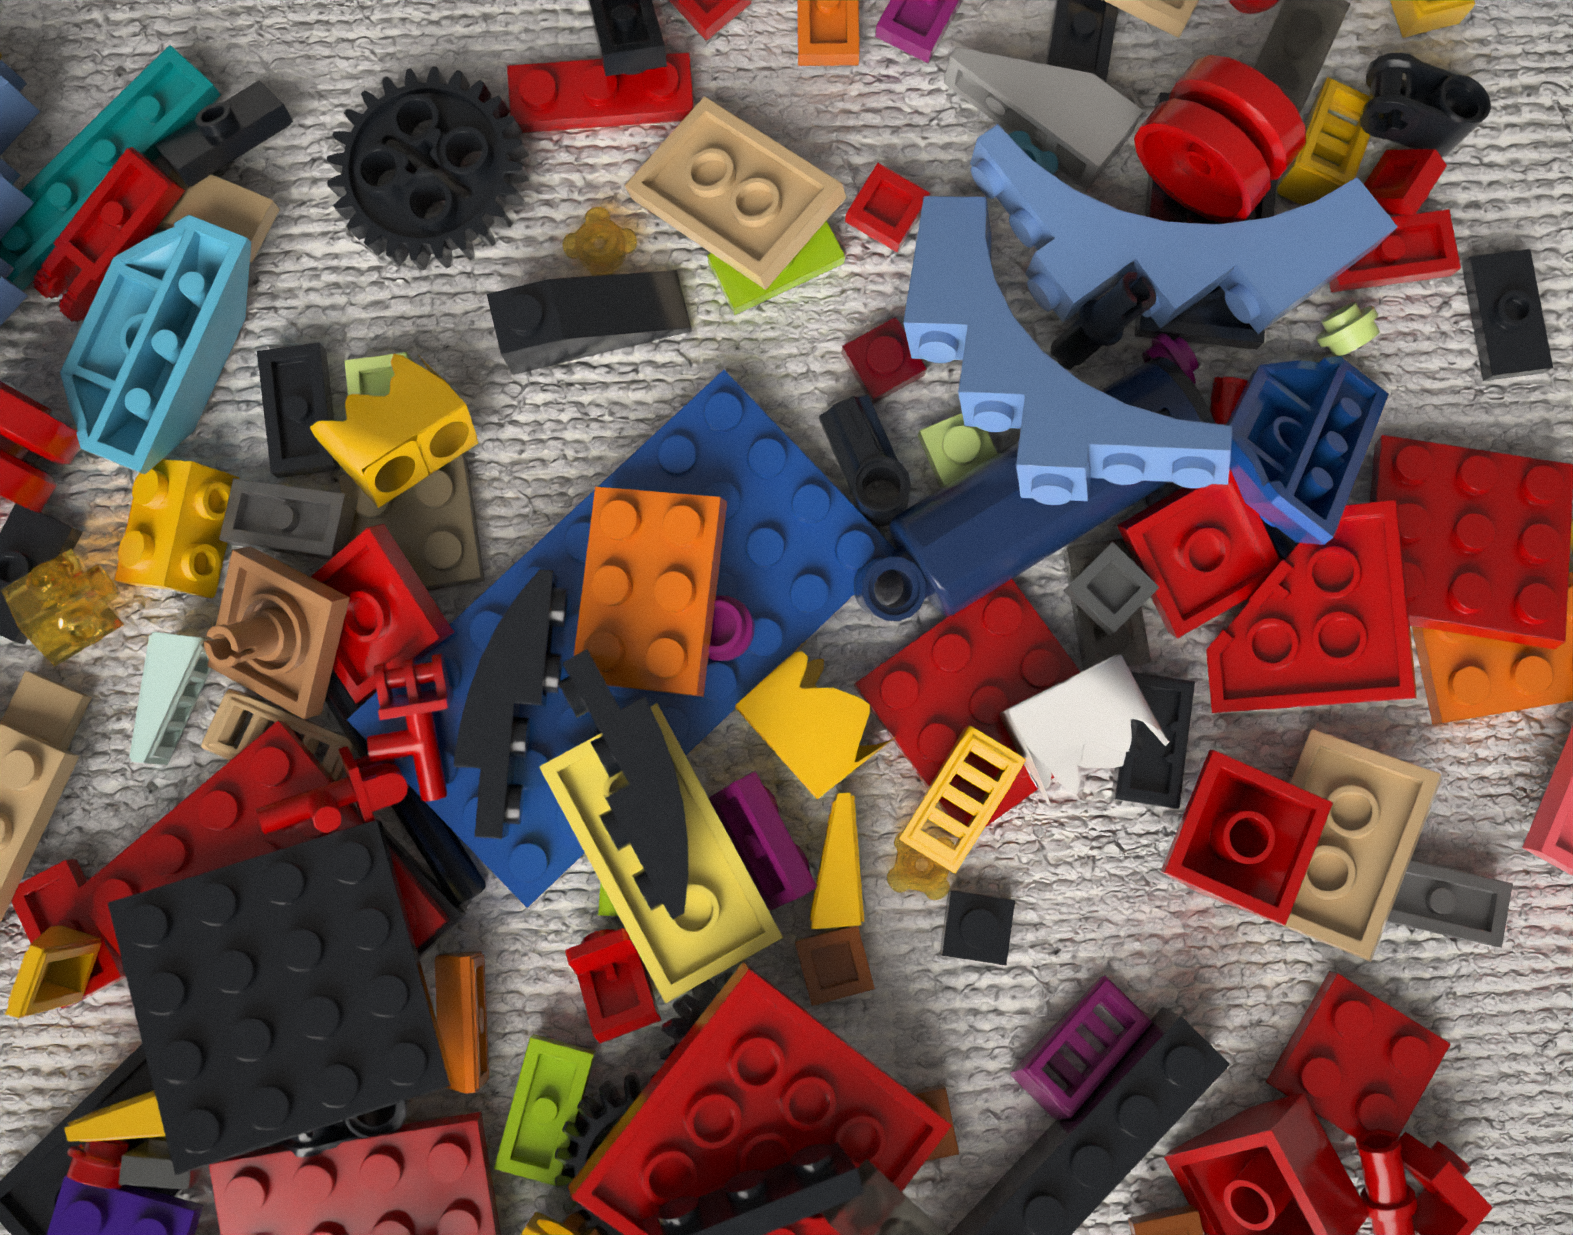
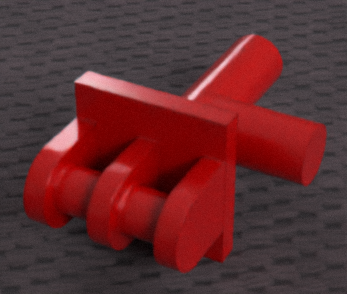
M443 654L432 655V662L416 664L414 658L403 660V667L387 669L385 663L375 664L374 678L380 705L378 709L379 719L385 720L405 716L408 729L368 736L367 746L371 762L413 755L421 800L435 801L447 797L448 792L432 711L448 709L454 696L452 686L450 687ZM435 682L436 689L421 691L420 684ZM406 687L407 694L393 696L392 689Z
M348 746L339 748L338 751L347 775L346 778L256 808L255 810L264 834L312 818L314 826L319 831L332 832L341 823L342 818L338 808L356 803L364 823L375 821L374 811L396 804L406 796L408 790L407 782L399 767L393 763L394 759L371 762L369 755L354 760Z

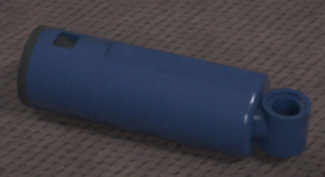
M1157 356L1101 390V392L1125 404L1174 419L1216 424L1205 400L1194 383L1179 366L1165 357ZM1018 441L896 515L890 523L889 530L897 549L888 555L873 557L858 569L854 578L856 601L865 612L886 621H901L913 616L921 608L926 598L940 613L945 616H952L1169 482L1141 480L1131 485H1119L1102 478H1090L1088 501L1070 500L1061 505L1043 504L1033 498H1021L1016 468ZM893 569L902 578L903 592L895 603L882 605L875 596L874 584L878 576L883 572Z

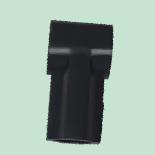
M869 395L862 397L852 396L833 404L829 410L819 415V421L853 495L854 506L872 525L887 526L890 525L896 515L905 511L908 507L911 486L909 473L903 464L898 461ZM885 480L894 484L899 494L890 503L878 504L869 500L864 494V490L873 481Z

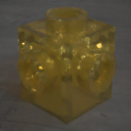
M72 548L51 561L38 565L29 574L1 590L19 630L54 667L88 646L99 642L106 635L124 625L112 603L121 594L110 576L100 564H96L89 569Z

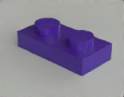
M65 1175L47 1235H195L204 1205L133 1185H122V1188L119 1189L94 1187L74 1181Z

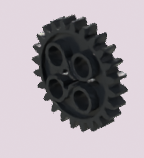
M432 66L428 73L427 81L421 83L412 68L406 70L405 86L397 88L386 76L382 78L384 96L378 99L373 94L364 90L361 95L368 109L363 114L346 109L344 112L354 126L352 131L333 132V138L345 149L344 153L327 156V162L340 173V175L327 181L328 187L338 197H342L333 206L345 220H349L346 227L359 240L365 238L364 244L377 256L386 250V255L398 266H401L408 255H410L411 261L420 270H425L431 254H434L445 268H450L452 250L458 248L469 260L475 258L472 241L479 237L486 244L494 246L496 242L489 228L494 223L509 228L513 225L503 210L505 205L518 206L524 204L525 200L518 190L512 186V184L530 180V175L524 166L518 163V161L529 156V151L523 141L516 139L522 133V130L514 116H507L510 111L500 96L491 98L492 94L481 80L470 87V83L462 71L457 70L447 83L438 67ZM432 120L430 127L424 133L412 135L419 123ZM390 139L396 140L432 169L440 167L451 182L471 191V196L463 198L426 168L421 167L417 170L406 155L387 146V141ZM482 151L479 160L474 165L460 168L462 160L469 153ZM396 169V173L390 182L377 186L379 178L386 171ZM446 201L443 211L439 215L431 219H425L427 209L433 203Z

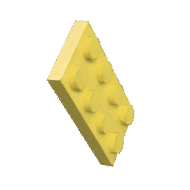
M656 703L650 708L663 733L675 767L684 805L688 837V885L685 912L672 920L664 905L653 911L650 910L632 877L633 874L643 869L631 845L618 851L599 817L600 814L611 809L604 795L627 782L622 772L609 778L590 742L600 737L601 734L539 766L666 1004L777 942L783 936L659 705Z

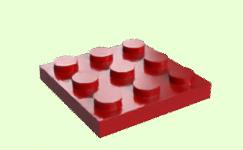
M1381 435L1374 446L1369 503L1396 500L1398 503L1410 626L1554 650L1565 643L1573 499V464Z
M1011 579L958 613L945 618L857 681L854 687L864 701L870 704V709L890 737L893 739L896 736L893 741L926 787L929 788L961 732L967 726L974 727L1018 754L999 714L1081 672L1014 580ZM969 751L964 759V762L992 779L996 777L1000 770ZM1024 764L985 827L1039 789L1035 786ZM955 774L950 782L951 786L979 803L986 794L985 791ZM942 796L938 801V804L947 815L967 826L973 815Z

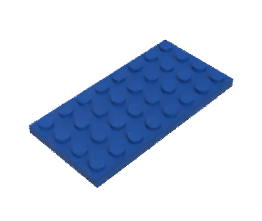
M725 370L720 372L598 487L715 496L726 500L727 509L716 596H730L746 605L754 619L755 632L749 648L733 660L716 661L708 658L704 697L608 686L620 710L643 697H646L650 707L657 703L686 756L735 709V705L779 664L792 655L802 643L854 595V578L858 569L873 557L888 555L896 550ZM595 490L449 624L454 631L452 635L416 661V664L432 662V655L442 653L446 663L450 687L452 686L454 694L448 709L432 711L448 796L439 800L425 802L526 908L585 853L539 766L599 735L600 732L589 712L576 718L561 689H559V693H547L546 706L520 704L519 717L530 718L526 758L515 757L513 784H524L522 819L520 825L509 824L508 836L503 839L475 837L481 769L453 767L458 730L469 688L480 659L497 625L517 595L539 569L553 570L558 577L557 587L568 588L565 627H553L551 653L562 654L561 680L568 677L563 667V662L574 656ZM435 682L420 684L421 691L436 689ZM406 687L392 689L393 696L407 694ZM377 692L347 719L366 740L371 735L408 729L405 716L385 720L379 719L378 709L380 705ZM413 755L395 758L393 763L399 767L406 782L421 797Z

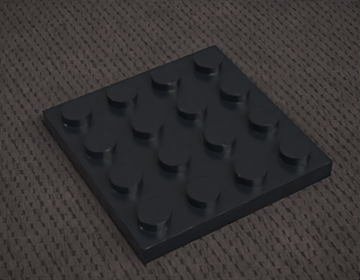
M371 821L108 902L175 1176L445 1088L454 1083L382 821Z

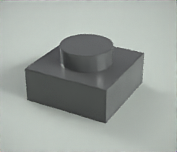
M1112 542L1063 591L1110 636L1155 593L1159 586Z
M166 1136L149 1137L148 1141L122 1156L119 1184L189 1190L210 1174L209 1165L175 1176Z

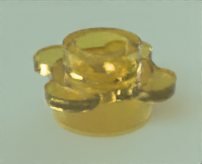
M602 207L589 209L585 214V223L576 233L567 234L563 240V250L566 256L571 259H579L581 264L590 271L591 276L613 275L623 264L626 254L633 253L637 247L635 233L629 228H620L610 219L609 211ZM597 239L605 240L606 244L603 248L599 249L594 246Z
M901 831L894 839L897 856L894 867L887 873L889 886L899 893L911 889L924 892L931 900L942 899L950 889L949 882L946 879L949 870L898 840L903 832ZM939 837L937 839L952 849L955 846L947 837ZM920 858H924L928 863L924 871H919L916 868V861Z

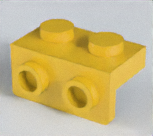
M162 459L146 474L139 472L133 483V500L125 535L118 548L119 561L114 581L134 586L174 590L203 598H214L227 543L219 540L233 479L240 478L193 461Z

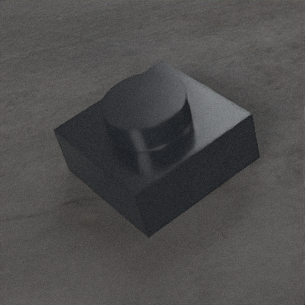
M948 890L940 954L947 957L1007 965L1015 900Z

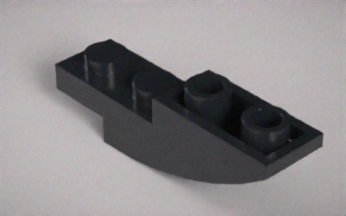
M539 569L517 595L497 625L480 659L467 694L458 730L453 767L481 769L475 837L503 839L509 835V824L520 825L524 803V784H513L515 757L526 758L530 734V718L519 717L520 704L546 706L547 693H559L560 687L557 682L561 680L562 654L551 653L553 627H565L568 588L557 587L558 577L553 570Z
M586 649L563 662V667L568 677L557 683L576 718L589 712L601 736L590 743L609 778L622 772L627 781L625 784L604 795L611 809L600 814L599 817L617 850L620 851L631 845L643 869L633 874L632 877L650 910L653 911L664 905L673 920L685 912L688 885V837L684 805L675 767L663 733L646 697L620 710L589 651Z

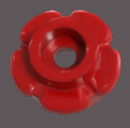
M116 1139L86 1141L85 1145L71 1146L67 1152L72 1157L67 1177L94 1187L107 1189L122 1188V1184H119L122 1156L127 1153L129 1143Z

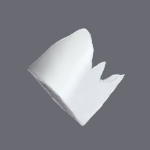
M1122 655L1113 656L999 714L1018 754L1026 759L1024 763L1026 770L1035 786L1041 790L1048 805L1050 804L1045 789L1050 787L1051 774L1067 790L1076 794L1080 785L1078 766L1082 768L1107 769L1123 766L1126 752L1129 751L1132 741V719L1144 722L1165 746L1169 743Z

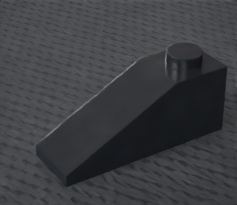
M677 270L547 279L487 294L500 353L513 375L692 332Z

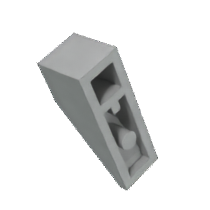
M957 47L950 55L944 79L946 86L1009 133L1014 131L1026 132L1030 136L1031 143L1041 151L1053 152L1058 159V169L1087 191L1130 138L1144 111L1135 104L1131 94L1123 87L1115 83H1106L1093 73Z

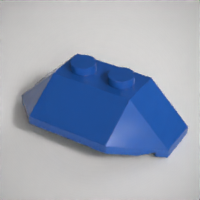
M1341 356L1324 357L1320 362L1297 360L1259 365L1251 373L1226 423L1227 426H1232L1230 469L1245 503L1258 512L1264 522L1270 526L1277 527L1293 541L1325 545L1335 535L1389 394Z

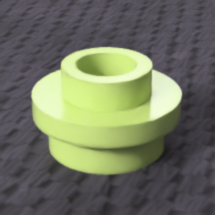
M1356 302L1349 303L1330 313L1321 321L1325 330L1316 337V340L1320 347L1328 346L1333 356L1345 355L1363 346L1380 333L1374 321L1378 317V313L1374 306L1360 309Z

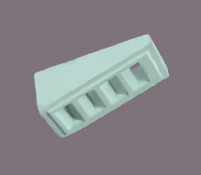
M152 632L149 635L129 756L131 762L168 765L211 671V668L207 666L209 658L204 647V641L208 639Z

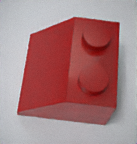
M1304 1093L1251 1106L1170 1150L1164 1156L1189 1205H1193L1198 1210L1205 1235H1355L1369 1216L1360 1195Z

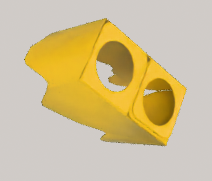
M393 354L391 365L395 375L391 378L388 395H348L345 401L347 420L317 421L310 427L312 433L322 446L378 508L479 443L466 403L422 358L421 360L427 369L403 355Z
M806 640L792 655L779 664L739 701L735 708L814 797L819 799L857 767L894 740L896 736L879 744L859 745L869 717L870 704L857 696L835 688H818L815 684L824 670V658L808 662V656L803 651H799L807 642Z

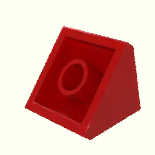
M1209 750L1161 872L1202 895L1286 926L1333 802L1220 752Z

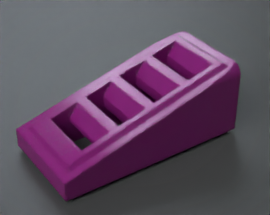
M1106 975L1101 976L1025 1055L1010 1074L1050 1116L1056 1120L1069 1119L1150 1026L1152 1021ZM1098 1004L1124 1027L1118 1035L1093 1012V1009ZM1081 1023L1106 1047L1100 1054L1076 1031ZM1063 1044L1087 1066L1082 1073L1058 1051ZM1045 1064L1068 1085L1064 1092L1041 1070Z

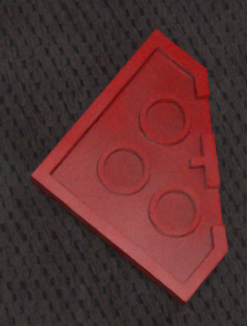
M1396 500L1346 505L1335 535L1325 545L1299 543L1288 557L1277 565L1249 598V603L1226 630L1221 631L1206 649L1212 713L1417 698L1398 503Z

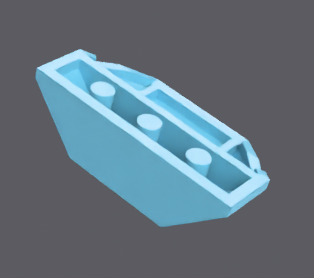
M187 215L175 222V227L152 235L113 257L60 370L69 408L78 429L76 434L80 448L142 474L150 471L194 432L246 318L251 241L247 237L191 215Z

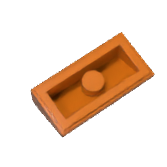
M482 951L439 954L435 957L437 1024L454 1082L445 1088L465 1094L476 1093L489 1080L484 954H482Z

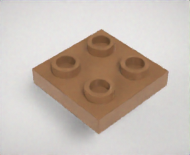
M251 546L233 549L216 626L211 627L206 633V636L213 638V640L204 641L206 655L209 658L207 666L302 719L322 714L350 597Z

